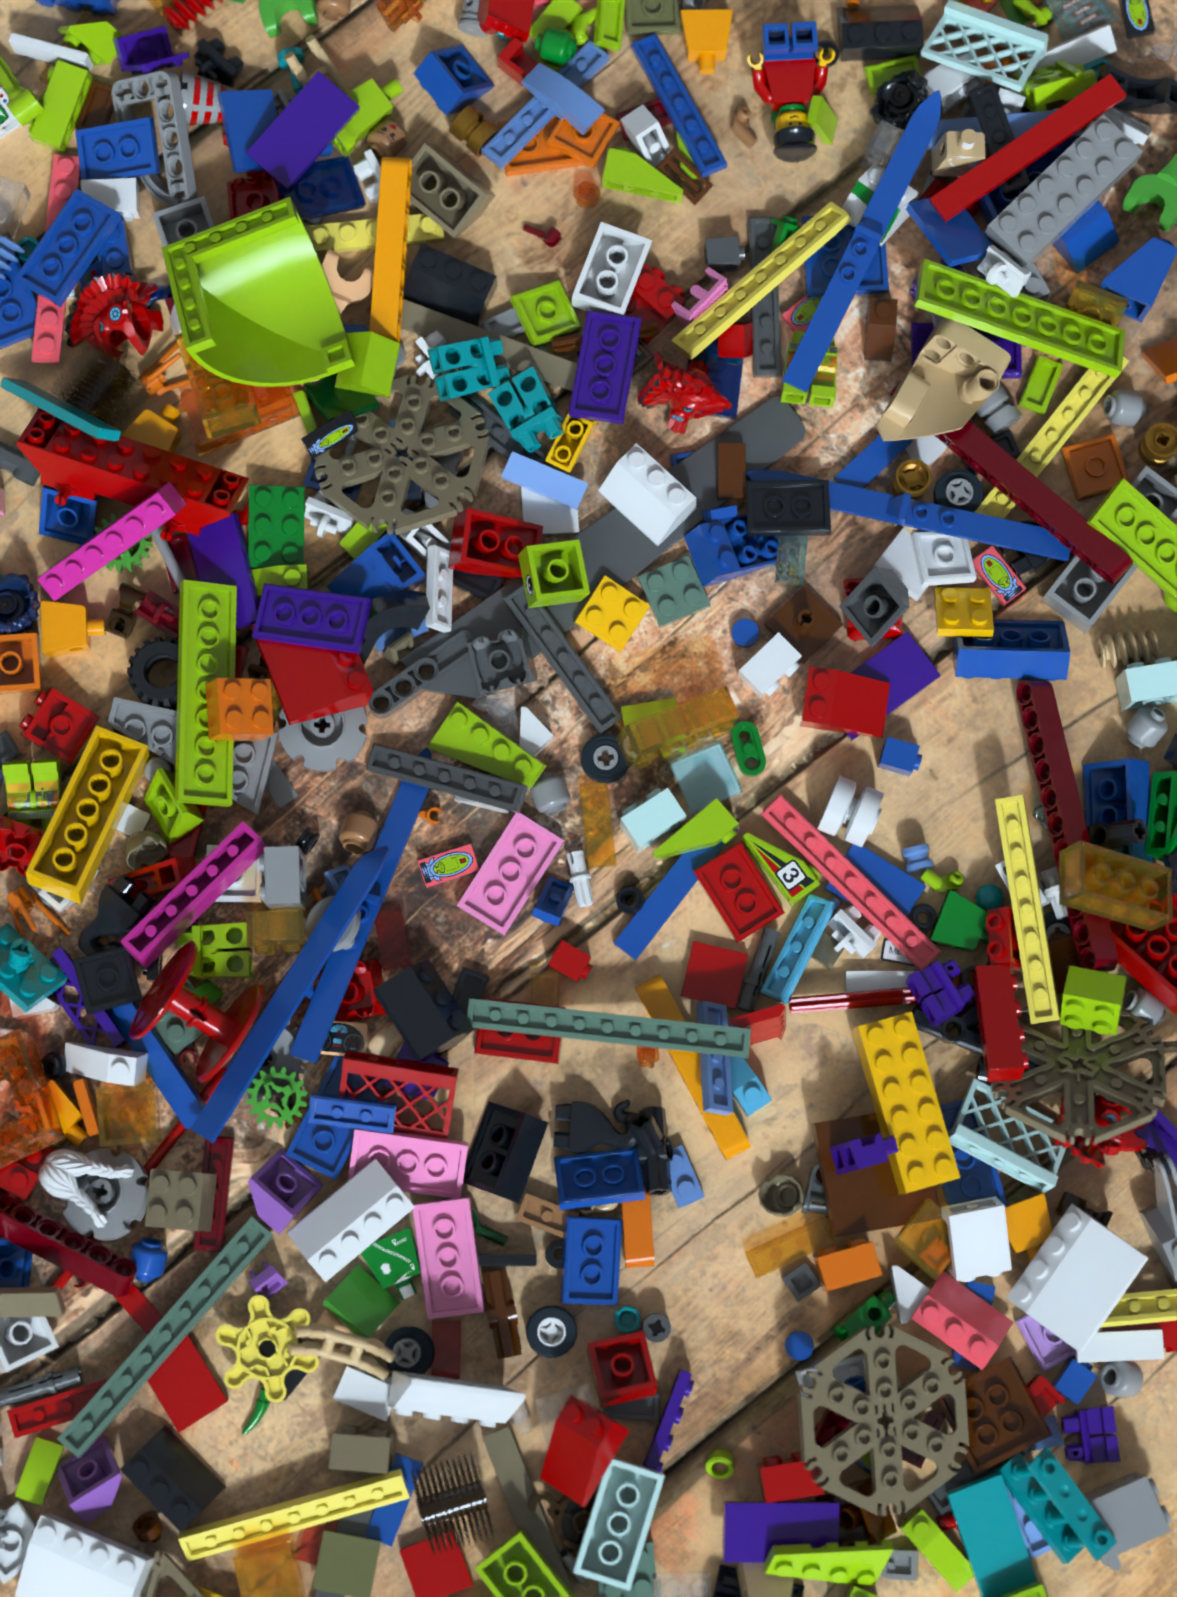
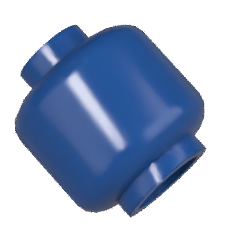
M143 1237L132 1245L129 1259L137 1266L135 1276L137 1280L152 1282L153 1278H158L164 1274L168 1250L163 1246L162 1241L151 1237Z

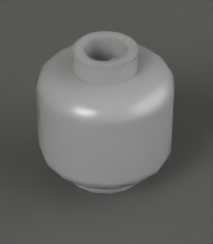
M1116 389L1106 396L1103 403V413L1111 424L1128 427L1135 426L1146 414V403L1143 402L1141 394L1137 391Z
M1156 707L1139 708L1126 725L1127 738L1132 744L1142 749L1156 746L1168 730V725L1165 721L1166 715Z
M551 772L540 775L536 781L537 783L530 788V793L538 812L551 816L566 810V804L570 801V794L563 777L552 776Z
M1143 987L1129 991L1123 999L1122 1009L1147 1021L1148 1025H1159L1165 1018L1164 1004Z
M1108 1361L1101 1370L1100 1382L1107 1394L1114 1397L1129 1398L1135 1396L1141 1390L1143 1373L1137 1363L1133 1361Z

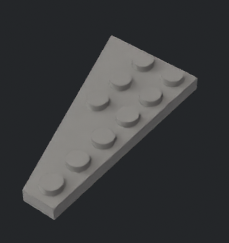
M114 697L107 724L130 739L148 745L150 751L176 766L177 711ZM277 733L263 741H234L233 801L258 816L260 815L279 737Z

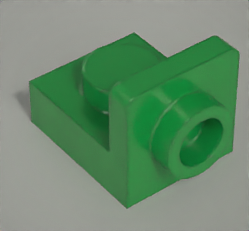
M782 215L781 219L771 217L770 223L778 225L770 249L771 253L802 227L797 224L798 219L787 215Z

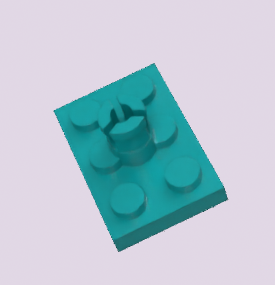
M6 923L0 928V990L26 1013L63 986L68 977L38 951L29 940H26L11 925Z

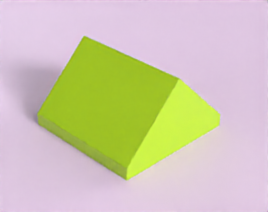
M372 331L346 333L355 366L338 372L335 387L390 398L400 343Z
M163 767L158 768L144 797V802L167 843L172 844L205 820L196 804L175 802V774Z

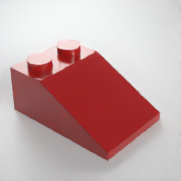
M466 508L462 512L457 513V516H454L449 569L477 575L522 579L518 554L526 546L541 544L543 526L471 508Z
M809 666L800 727L883 738L890 683L839 670Z
M571 1394L556 1419L540 1478L582 1507H585L630 1430L594 1406Z

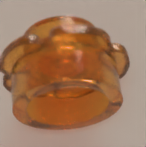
M582 182L575 188L574 198L580 207H593L599 202L600 189L594 183ZM585 193H589L590 196L585 197L584 195Z
M637 1046L639 1065L641 1067L649 1066L650 1069L654 1068V1062L659 1061L658 1048Z

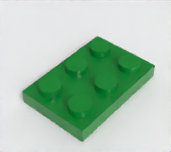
M249 485L247 554L251 569L304 564L305 487Z

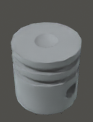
M464 0L458 22L459 30L476 37L489 35L484 33L479 26V20L477 19L479 0Z

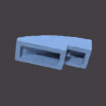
M541 63L521 82L560 120L565 118L582 135L594 125L605 111L603 107L579 87Z

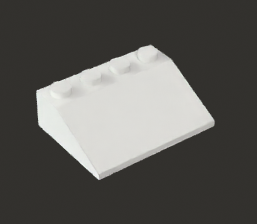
M1071 1204L1006 1298L1078 1352L1083 1353L1144 1266L1148 1257L1090 1214Z
M393 1371L387 1406L395 1408V1414L412 1416L413 1411L424 1412L423 1417L428 1419L440 1420L441 1415L451 1416L452 1422L468 1424V1419L479 1420L478 1425L496 1427V1422L506 1423L524 1402L526 1394L501 1385Z
M53 1513L42 1514L29 1542L15 1596L139 1597L155 1558Z

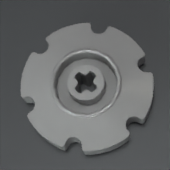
M363 707L289 725L283 708L280 711V719L286 722V726L278 730L281 744L292 760L304 758L305 762L303 765L308 770L315 772L337 770L338 761L345 760L350 764L364 748L367 736L361 733L360 729L368 724V720ZM322 721H326L330 727L325 728L324 733H320L319 728H317V726H321Z
M101 1148L85 1154V1156L89 1160H94L97 1163L102 1162L105 1165L110 1164L113 1167L130 1164L134 1169L133 1176L129 1178L108 1179L107 1177L89 1174L76 1177L78 1188L87 1193L91 1200L96 1203L100 1213L107 1217L108 1222L105 1224V1227L97 1228L90 1214H87L82 1207L77 1206L74 1201L60 1199L68 1203L66 1210L63 1211V1215L67 1223L76 1232L86 1237H90L94 1233V1238L100 1241H111L127 1235L131 1231L130 1223L133 1220L141 1221L145 1216L149 1188L143 1186V1183L148 1178V1174L144 1166L128 1153L123 1151L117 1156V1152L113 1149Z

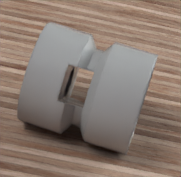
M1001 384L976 412L979 417L986 418L984 424L992 436L1002 433L1022 417L1016 405L1007 402L1009 395Z

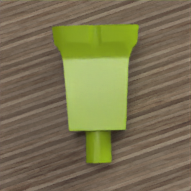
M371 78L346 94L360 106V110L332 141L336 149L345 158L354 151L357 143L368 135L381 120L387 119L392 115L394 106L390 101L403 92L400 83L395 78L380 88Z

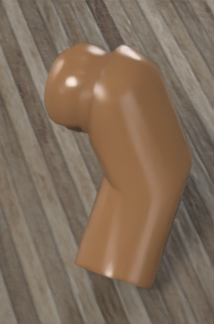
M741 106L732 116V132L748 148H751L758 138L749 130L750 109Z

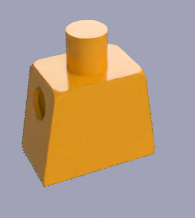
M732 9L681 10L680 25L686 57L690 62L699 61L700 74L710 75L715 73V61H724L726 58Z
M169 404L165 405L159 415L149 409H145L121 436L174 453L182 436L180 430L173 425L180 412Z
M41 601L42 654L46 658H53L89 650L91 648L90 636L106 635L105 619H90V612L83 605Z
M51 1080L16 1121L19 1125L56 1146H60L67 1138L79 1148L89 1136L86 1131L78 1126L83 1119L80 1108L55 1080Z
M1039 1193L1005 1207L1009 1248L1013 1253L1026 1250L1030 1263L1042 1247V1243H1045L1052 1232L1044 1193Z

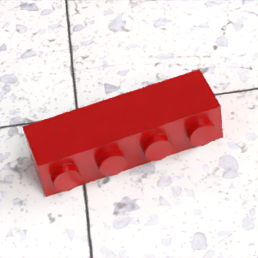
M1010 964L975 966L973 983L987 1082L1022 1080L1024 1069H1028L1027 1052H1022L1021 1043H1024L1025 1035L1023 1025H1018L1017 1017L1021 1016L1020 1001L1015 1000L1014 991H1017L1016 974H1011Z

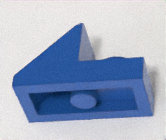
M549 876L531 916L543 922L559 926L573 894L574 885Z

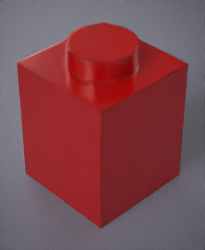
M563 940L548 963L549 968L575 983H578L580 978L586 980L593 965L589 964L591 956Z

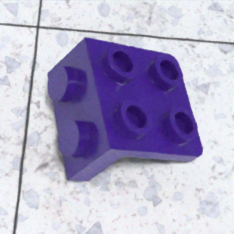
M166 25L113 39L121 71H131L132 75L158 72L159 68L177 67L183 65V59L189 58L188 52H172Z

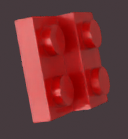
M645 264L642 267L624 315L642 318V323L657 321L659 331L661 332L677 316L671 304L675 301L685 307L686 300L683 298L685 293L676 284L669 286L663 280L665 275L656 266L650 268ZM656 336L641 338V340L648 345Z
M49 687L47 691L42 689L34 700V704L37 705L32 715L27 713L19 725L23 729L20 735L71 765L100 717L52 687Z
M1002 907L988 910L985 926L989 935L987 958L990 965L1010 964V969L1023 974L1012 908Z
M7 1123L4 1124L0 1131V1187L6 1190L5 1195L19 1202L21 1199L29 1201L40 1182V1167L44 1164L46 1157L56 1149Z

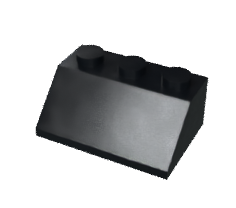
M918 5L837 8L840 61L899 59L912 55H917V58L921 57L924 37L922 17Z
M422 243L410 267L404 286L403 299L478 327L497 288V276Z
M429 959L407 967L373 990L417 1061L457 1046L474 1030Z
M488 1101L465 1165L463 1183L520 1203L549 1122Z
M166 1425L120 1469L180 1533L226 1488Z

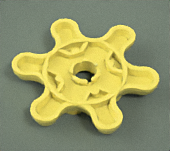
M256 1295L249 1300L250 1321L245 1327L236 1328L225 1324L216 1331L215 1337L217 1342L222 1346L232 1348L237 1355L235 1365L227 1370L224 1375V1382L230 1389H239L247 1380L252 1378L258 1379L264 1384L266 1398L273 1403H278L287 1394L284 1379L289 1371L297 1369L304 1373H311L319 1366L318 1356L289 1355L288 1353L289 1344L298 1343V1337L296 1338L294 1335V1327L309 1325L311 1318L308 1311L298 1308L293 1310L288 1317L277 1319L270 1312L268 1299L265 1296ZM265 1340H271L275 1344L276 1352L271 1357H265L260 1352V1345Z

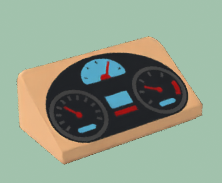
M334 1021L321 1054L345 1056L347 1050L366 1053L369 1041L368 1024Z

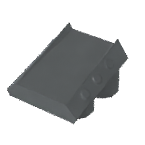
M524 627L503 630L500 633L481 636L466 642L480 695L537 681L538 673L532 657L528 634Z

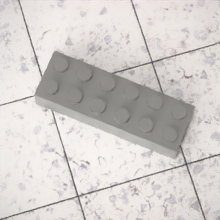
M1103 114L987 226L984 234L1000 251H1005L1019 266L1028 269L1138 162L1143 151Z
M1146 465L1131 485L1173 522L1177 517V488ZM1075 556L1041 600L1083 633H1086L1137 567L1133 564L1114 584H1110Z

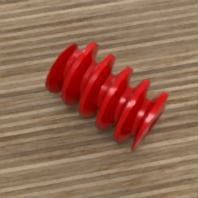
M171 0L172 8L167 5L162 7L166 20L181 36V27L187 31L191 30L188 23L189 20L195 24L199 23L196 16L198 13L203 17L207 16L206 6L213 11L215 10L213 0ZM216 0L220 4L224 2L223 0Z

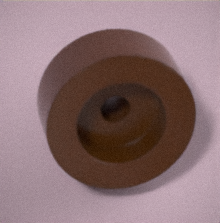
M147 1512L135 1520L132 1531L139 1541L156 1543L161 1538L160 1533L163 1530L164 1524L157 1513Z

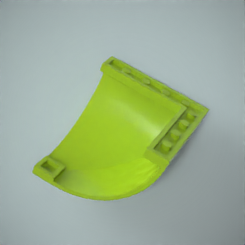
M291 197L161 247L185 349L198 364L209 372L240 384L279 387L315 381L355 366L346 331L328 280Z

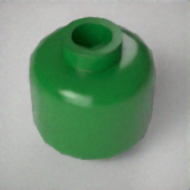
M549 26L543 34H538L535 48L539 50L542 61L565 65L569 60L572 61L574 59L577 39L573 37V33L570 30Z

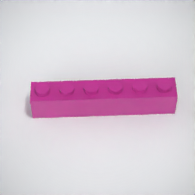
M170 482L166 483L48 568L37 579L50 597L56 601L174 517L187 503Z
M242 821L120 941L126 951L147 969L259 858V855L264 853L266 845L263 839Z

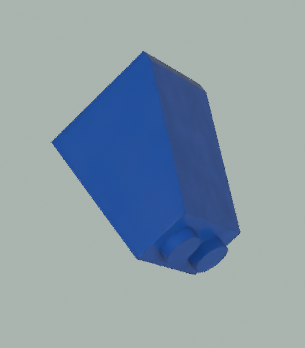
M1153 237L1103 279L1092 300L1142 323L1159 293L1176 256L1177 247H1174L1173 243L1167 239Z

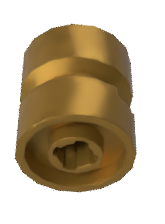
M469 105L453 120L449 132L460 142L466 140V147L477 157L483 155L482 148L500 129L490 120L484 121V115L476 107Z
M1166 422L1152 425L1139 441L1138 454L1141 460L1153 467L1166 464L1177 451V428Z
M908 459L902 462L897 468L891 484L894 495L899 496L906 493L911 494L910 499L920 500L926 493L932 478L928 465L918 459Z

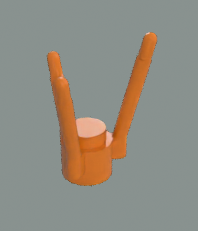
M175 342L151 367L143 371V374L139 376L141 377L139 378L141 383L148 389L147 391L150 393V396L155 392L161 396L167 391L204 378L203 374H198L166 386L163 385L167 380L162 372L181 358V354L177 353L169 360L167 359L184 342Z
M24 886L15 889L6 896L10 904L7 908L13 917L17 932L25 939L26 936L19 916H24L31 930L36 931L37 927L29 913L34 909L33 904L66 936L71 935V932L39 900L35 891L29 893Z

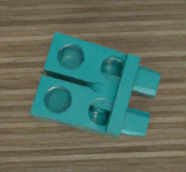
M487 336L437 346L427 350L433 375L453 369H463L434 378L440 402L499 386L501 382L510 378L506 364L495 366L493 356L503 353L500 339H489Z
M534 366L513 377L512 381L514 384L508 380L488 393L513 439L519 442L529 453L540 448L541 443L537 437V434L545 430L550 439H555L564 433L560 422L563 417L544 383L545 380L541 372Z

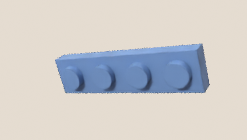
M707 1001L697 1004L698 1023L728 1026L726 1005ZM700 1053L703 1112L727 1116L733 1113L730 1056Z

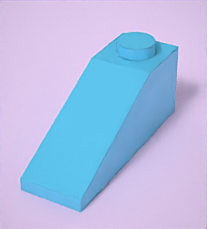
M730 1056L732 1096L746 1117L771 1102L772 1099L745 1059Z

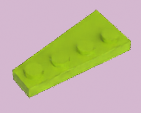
M461 702L455 704L427 746L429 749L504 779L525 784L528 788L533 787L547 766Z
M882 1540L881 1545L868 1546L867 1541L855 1542V1547H839L838 1543H826V1545L812 1549L811 1544L772 1546L763 1565L765 1574L874 1587L894 1548L892 1540Z

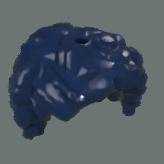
M9 573L0 580V635L23 634L25 630L32 629L33 622L39 616L37 610L41 604L38 600V593L34 591L33 585L29 583L27 574ZM3 603H7L8 606L4 607Z

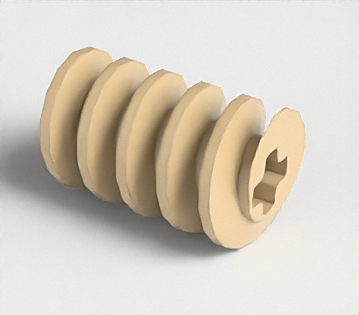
M1148 629L1146 634L1142 630H1137L1135 635L1130 631H1126L1124 636L1116 632L1113 637L1105 633L1101 639L1100 637L1098 638L1097 651L1102 669L1106 668L1107 661L1109 660L1113 668H1116L1119 659H1121L1124 667H1127L1129 658H1132L1133 662L1136 663L1140 661V657H1143L1146 665L1150 664L1151 656H1154L1155 660L1158 659V640L1153 629Z

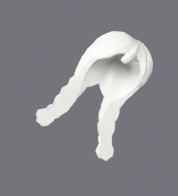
M64 1148L55 1150L46 1157L44 1164L39 1170V1181L44 1190L53 1197L74 1201L77 1206L82 1207L87 1214H90L94 1225L99 1228L105 1227L108 1219L100 1213L96 1203L91 1200L90 1196L78 1188L76 1177L89 1174L107 1177L108 1179L129 1178L133 1176L134 1169L130 1164L113 1167L110 1164L97 1163L94 1160H89L81 1152Z

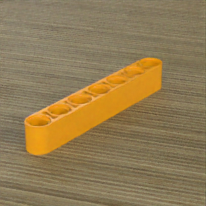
M383 157L380 173L370 331L400 343L412 160L411 158Z
M660 974L635 987L650 1018L686 1022ZM667 1050L725 1160L727 1161L751 1148V1144L734 1112L727 1116L703 1112L700 1053Z

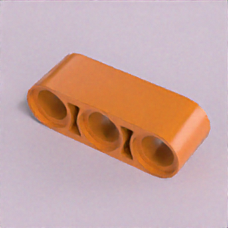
M645 1190V1200L621 1202L626 1268L654 1266L650 1196L646 1194Z

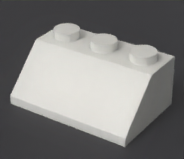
M601 222L573 292L572 306L584 311L590 310L624 315L651 247L652 240Z
M637 443L615 464L598 490L605 499L657 546L696 509V497Z

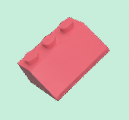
M942 1271L911 1319L983 1370L1000 1346L1013 1321Z

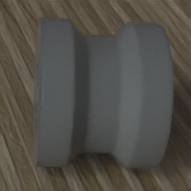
M652 1313L644 1319L642 1331H644L645 1337L648 1340L658 1343L668 1338L671 1332V1325L664 1315Z

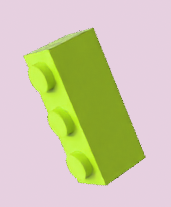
M57 60L55 67H51L47 77L48 87L46 92H42L39 97V101L45 108V111L34 118L28 128L29 137L35 143L64 154L66 153L93 80L89 71Z

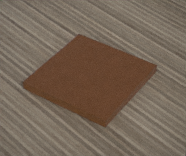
M876 1113L811 1124L833 1238L942 1219L935 1185L899 1195L890 1161L837 1175L829 1147L881 1133Z

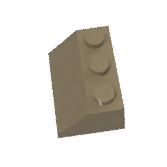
M424 143L412 159L410 202L453 238H457L473 224L496 196L435 144Z

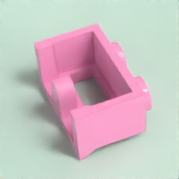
M710 267L705 272L710 277L714 286L709 291L699 285L692 286L690 292L698 302L690 310H687L675 301L671 304L680 323L685 327L730 289L727 278Z

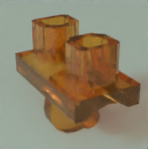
M381 0L376 7L388 29L395 32L403 23L406 24L410 19L417 23L422 19L419 10L424 6L423 3L426 0H393L392 2L390 0Z

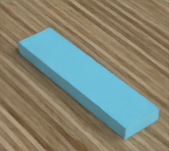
M809 893L760 991L764 996L788 1004L789 998H791L836 907L834 902Z

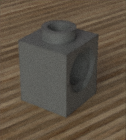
M738 236L705 239L706 269L710 267L718 273L740 270L741 262L745 261L744 245H739Z

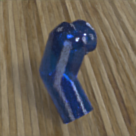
M170 284L159 285V290L150 294V299L144 306L149 310L158 300L173 297Z

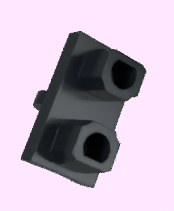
M202 38L197 42L198 50L194 55L195 65L199 68L197 75L207 79L210 78L215 82L218 80L221 84L232 88L236 77L242 71L243 61L234 55L226 60L222 56L226 48L218 38L209 42Z

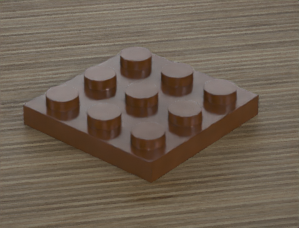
M1011 1356L965 1379L969 1446L964 1445L962 1442H959V1444L968 1451L965 1456L975 1475L1052 1436L1045 1419ZM944 1394L937 1399V1402L952 1431H954V1399L950 1394Z

